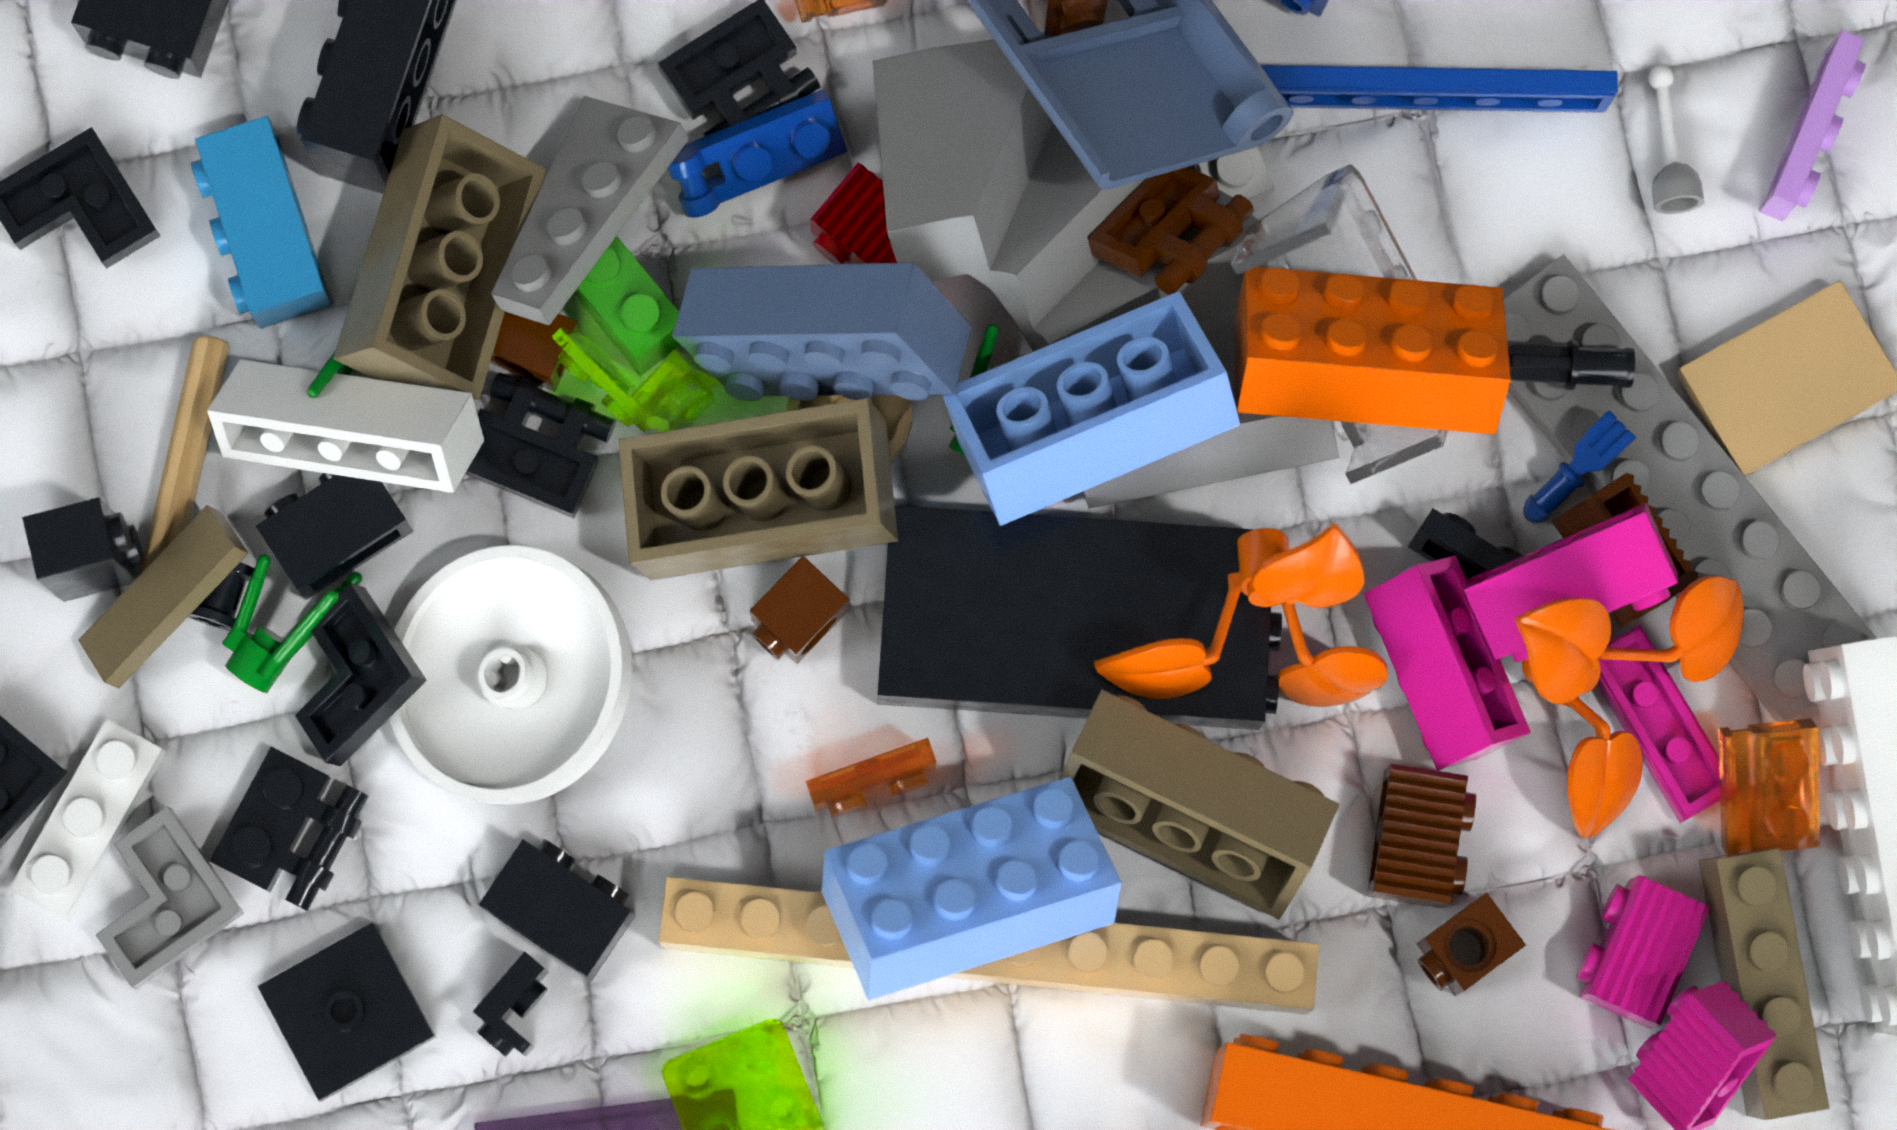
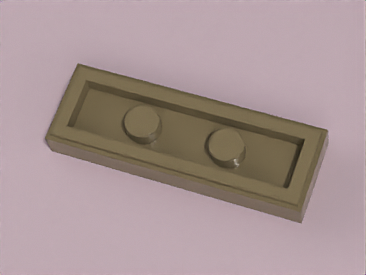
M206 505L78 639L104 683L119 689L249 554L220 511Z

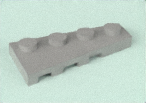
M583 96L491 292L500 310L542 324L550 325L688 142L689 138L681 122Z

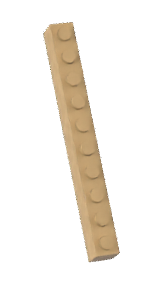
M666 877L659 943L663 949L854 968L823 894L820 892ZM1114 923L948 975L944 978L1306 1015L1314 1010L1319 944Z

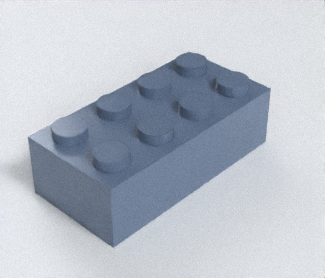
M914 262L691 268L672 337L693 356L696 364L707 369L724 386L725 391L730 396L740 400L758 401L762 396H787L795 400L811 401L816 396L841 395L852 400L870 399L872 395H898L909 400H924L928 395H955L972 325Z

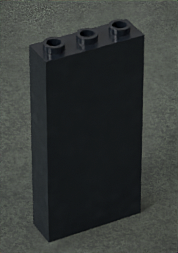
M895 505L898 542L888 543L877 694L878 705L1087 719L1101 690H1104L1115 696L1121 695L1133 698L1140 702L1148 712L1173 724L1260 730L1265 722L1266 714H1276L1279 683L1278 676L1268 675L1269 650L1279 651L1282 614L1271 612V607H1259L1251 604L1248 596L1243 592H1240L1220 658L1217 662L1208 665L1211 668L1212 678L1206 686L1175 698L1150 699L1121 689L1101 676L1094 667V660L1169 639H1194L1200 641L1205 649H1207L1211 645L1228 592L1227 575L1239 572L1237 541L1241 535L1254 529L1034 514L1025 515L1000 526L994 513L989 511Z

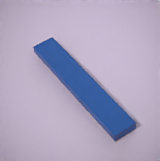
M1260 65L1292 108L1604 113L1618 93L1617 71Z

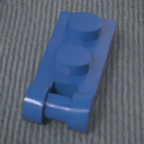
M821 89L685 144L667 169L670 177L673 180H678L682 191L678 197L684 215L690 218H697L713 212L720 203L848 151L830 99L826 92ZM717 162L721 173L704 179L702 171L705 167Z

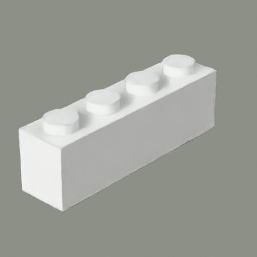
M241 359L207 409L222 457L451 493L455 492L484 442L472 393L336 373L316 398H311L307 395V389L319 371Z

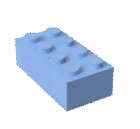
M1180 291L957 383L955 395H942L958 443L1000 526L1240 426L1227 372Z
M1070 776L824 850L822 894L869 1001L1114 924L1122 882Z

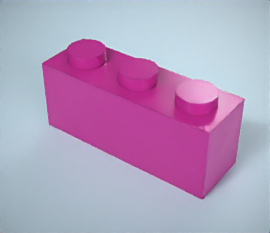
M1643 503L1469 578L1463 590L1495 660L1511 654L1514 662H1520L1528 659L1524 640L1515 622L1516 617L1551 601L1570 597H1586L1596 600L1606 608L1608 613L1630 603L1635 611L1643 610L1671 596L1668 587L1678 583V572L1647 503Z
M1457 556L1418 564L1363 593L1372 614L1374 626L1383 640L1396 671L1399 686L1406 695L1421 731L1423 743L1429 751L1437 771L1478 759L1531 733L1501 660H1495L1463 590L1467 580Z

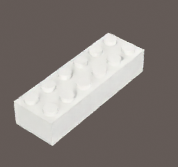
M1896 635L1808 651L1810 664H1805L1803 668L1805 691L1810 702H1817L1821 727L1816 728L1814 733L1816 753L1821 765L1828 766L1833 790L1826 794L1827 815L1831 827L1834 830H1840L1844 855L1839 856L1837 860L1838 877L1844 893L1851 894L1855 913L1856 920H1850L1849 939L1856 958H1863L1867 984H1863L1860 987L1862 1010L1868 1023H1874L1876 1033L1897 1036Z

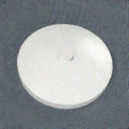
M504 545L481 549L462 556L435 573L417 591L403 611L394 632L427 681L389 718L391 727L398 743L414 766L429 780L453 794L474 801L496 805L524 804L553 795L582 777L599 760L612 742L623 720L632 680V654L624 621L610 595L594 577L575 563L551 552L527 546Z

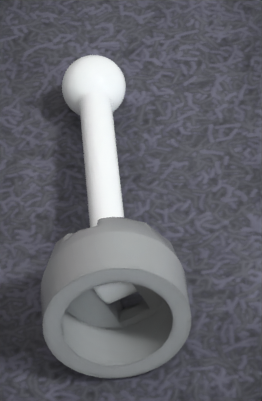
M1658 65L1651 69L1648 80L1650 85L1657 91L1667 165L1653 180L1652 197L1655 211L1664 214H1677L1702 206L1704 204V194L1698 173L1689 165L1679 162L1669 86L1673 82V73L1667 66Z

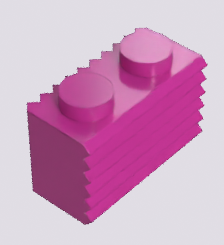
M1641 875L1628 880L1625 887L1616 884L1607 899L1601 915L1602 920L1610 923L1609 928L1600 946L1594 943L1589 945L1576 974L1577 979L1585 982L1579 997L1650 1030L1660 1027L1710 907Z
M1724 981L1702 989L1691 986L1682 991L1667 1008V1014L1672 1020L1665 1025L1664 1030L1658 1031L1649 1037L1636 1053V1057L1640 1060L1641 1064L1634 1069L1635 1073L1628 1078V1081L1673 1130H1702L1713 1125L1776 1038V1032L1767 1028L1766 1021L1758 1019L1757 1012L1750 1010L1748 1002L1740 1000L1739 993L1732 991L1730 984Z

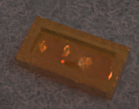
M925 738L807 780L806 788L815 813L829 809L831 817H838L866 806L868 803L865 795L889 787L892 796L926 785L928 783L926 773L936 770L937 761L929 739Z

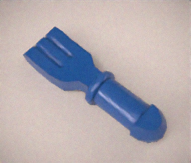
M1610 410L1606 412L1577 442L1574 459L1571 463L1562 462L1559 465V470L1534 495L1531 494L1527 498L1523 507L1526 520L1531 523H1541L1553 516L1552 512L1577 487L1581 488L1584 486L1583 476L1588 472L1603 470L1636 439V436L1630 430H1626V426L1621 421H1617V417Z

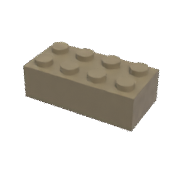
M443 114L403 129L333 359L373 379L472 393L473 400L480 399L505 311L500 310L491 292L542 186L546 168Z
M868 398L618 439L629 564L650 580L898 542L886 418Z
M1101 690L1059 778L1060 780L1071 776L1097 832L1279 920L1312 868L1340 805L1325 797L1317 787L1309 783L1291 781L1266 769L1261 761L1249 754L1233 753L1206 740L1201 732L1191 726L1173 724L1148 712L1140 702L1133 698L1121 695L1115 696L1104 690Z

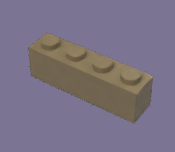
M1757 849L1698 860L1706 903L1710 907L1708 914L1721 981L1729 983L1731 990L1739 993L1740 1000L1748 1002L1749 1009L1757 1012L1758 1019L1766 1021L1767 1028L1776 1032V1038L1741 1085L1746 1115L1762 1120H1771L1830 1109L1781 849Z

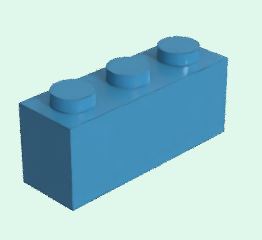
M268 115L195 138L201 159L191 162V167L202 198L213 195L219 217L209 220L220 255L224 256L231 253L238 275L228 278V283L239 314L250 311L257 325L262 329L333 306L278 135Z

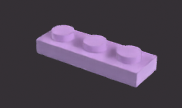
M1842 29L1827 48L1762 204L1761 213L1783 222L1796 205L1804 208L1808 205L1821 173L1811 170L1819 150L1826 153L1830 151L1843 123V118L1834 115L1842 95L1848 98L1852 97L1864 73L1866 63L1857 60L1865 41L1864 38Z

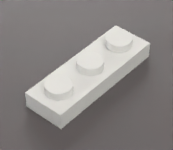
M106 719L11 883L9 890L70 922L114 846L113 843L118 839L167 752L161 747Z

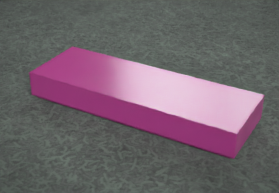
M1640 624L1609 641L1607 648L1655 649ZM1598 659L1601 673L1597 685L1625 732L1632 734L1637 739L1641 748L1643 762L1679 823L1684 822L1739 790L1663 662Z

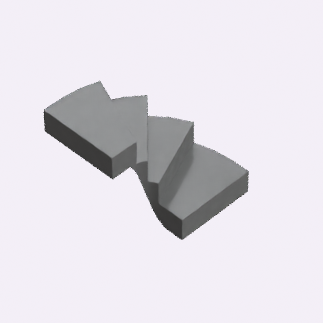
M994 39L933 47L873 61L886 225L897 263L914 262L931 281L969 274L992 290L1015 321L1033 352L1168 296L1155 282L1156 275L1165 265L1156 262L1140 278L1093 256L1088 241V236L1144 180L1112 189L1099 188ZM1218 189L1220 198L1216 203L1225 206L1233 197ZM1253 215L1242 224L1243 233L1229 247L1220 246L1207 260V270L1194 283H1184L1176 291H1180L1225 368L1235 406L1234 321L1245 265L1277 268L1269 230ZM1192 225L1180 239L1189 243L1201 229ZM1237 413L1240 426L1083 491L1088 509L1339 458L1333 421Z

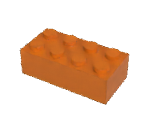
M1245 265L1234 321L1237 413L1496 435L1511 381L1503 288Z

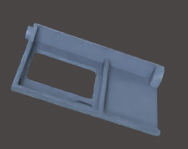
M966 0L1099 188H1116L1255 148L1266 143L1282 131L1293 115L1292 107L1212 0H1117L1128 14V18L1057 36H1047L1041 33L1017 0Z

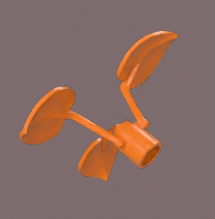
M1332 523L1310 541L1289 549L1288 536L1277 529L1260 528L1241 535L1237 541L1239 572L1227 575L1228 592L1211 645L1207 649H1205L1200 641L1194 639H1169L1094 660V667L1101 676L1134 695L1150 699H1169L1192 693L1210 682L1212 676L1211 668L1208 665L1217 662L1220 658L1240 592H1243L1248 596L1249 602L1255 606L1273 607L1282 604L1298 660L1301 662L1288 666L1278 673L1280 690L1290 700L1313 707L1342 705L1362 698L1373 690L1381 688L1388 678L1386 662L1379 654L1370 649L1344 646L1331 648L1314 656L1306 646L1294 604L1299 601L1306 606L1315 608L1335 606L1354 598L1360 593L1364 585V572L1360 556L1346 534L1335 523Z
M1706 575L1690 583L1677 598L1671 614L1670 636L1675 645L1665 650L1607 648L1611 636L1609 614L1600 602L1586 597H1570L1551 601L1515 618L1528 654V659L1522 661V670L1525 678L1529 682L1534 683L1543 699L1572 708L1594 728L1596 737L1584 738L1576 745L1568 768L1567 792L1574 826L1580 837L1587 839L1596 836L1626 809L1637 792L1643 768L1641 748L1637 739L1625 731H1616L1611 734L1609 724L1579 699L1582 693L1590 692L1598 683L1601 673L1598 659L1674 662L1680 658V669L1684 679L1692 682H1701L1714 677L1730 661L1742 633L1744 606L1741 589L1736 579L1718 575Z

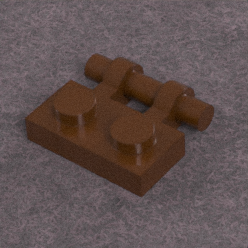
M1186 167L1145 179L1088 236V241L1093 256L1140 278L1156 262L1165 265L1156 275L1155 282L1164 293L1170 295L1175 293L1184 283H1194L1207 270V260L1220 246L1229 247L1243 233L1242 224L1252 215L1254 208L1246 197L1239 194L1235 195L1225 206L1216 203L1220 198L1216 179ZM1192 225L1201 229L1189 243L1180 239Z

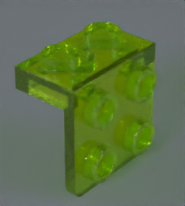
M562 327L552 336L555 342L563 349L557 356L558 360L583 383H586L589 379L600 389L603 388L608 394L601 402L627 427L634 424L643 432H646L649 428L661 432L671 431L684 419L692 422L698 418L715 398L711 390L719 381L707 369L696 364L693 357L673 350L653 373L638 386L590 338Z
M772 1018L672 1058L662 1066L661 1074L683 1130H826L785 1027L778 1019Z

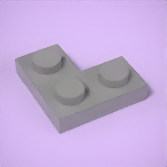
M166 806L113 843L149 897L95 935L130 986L137 990L242 916L244 912L177 815L170 807Z

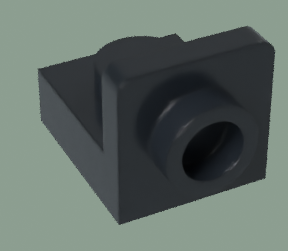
M525 951L473 1010L484 1021L476 1032L505 1057L513 1048L522 1055L527 1056L535 1047L506 1021L514 1012L523 1019L548 990L541 981L549 972Z

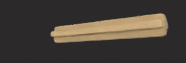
M200 335L192 343L141 566V573L191 521L212 428L207 409L221 389L230 349L229 343L218 337Z

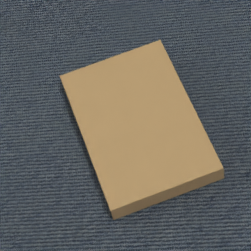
M1841 280L1696 358L1675 372L1712 436L1745 477L1897 394V372Z

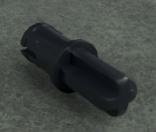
M1572 339L1568 340L1566 346L1513 343L1508 346L1511 381L1564 384L1566 390H1574L1576 384L1611 385L1631 388L1634 382L1636 361L1634 348L1616 349L1578 346V341Z

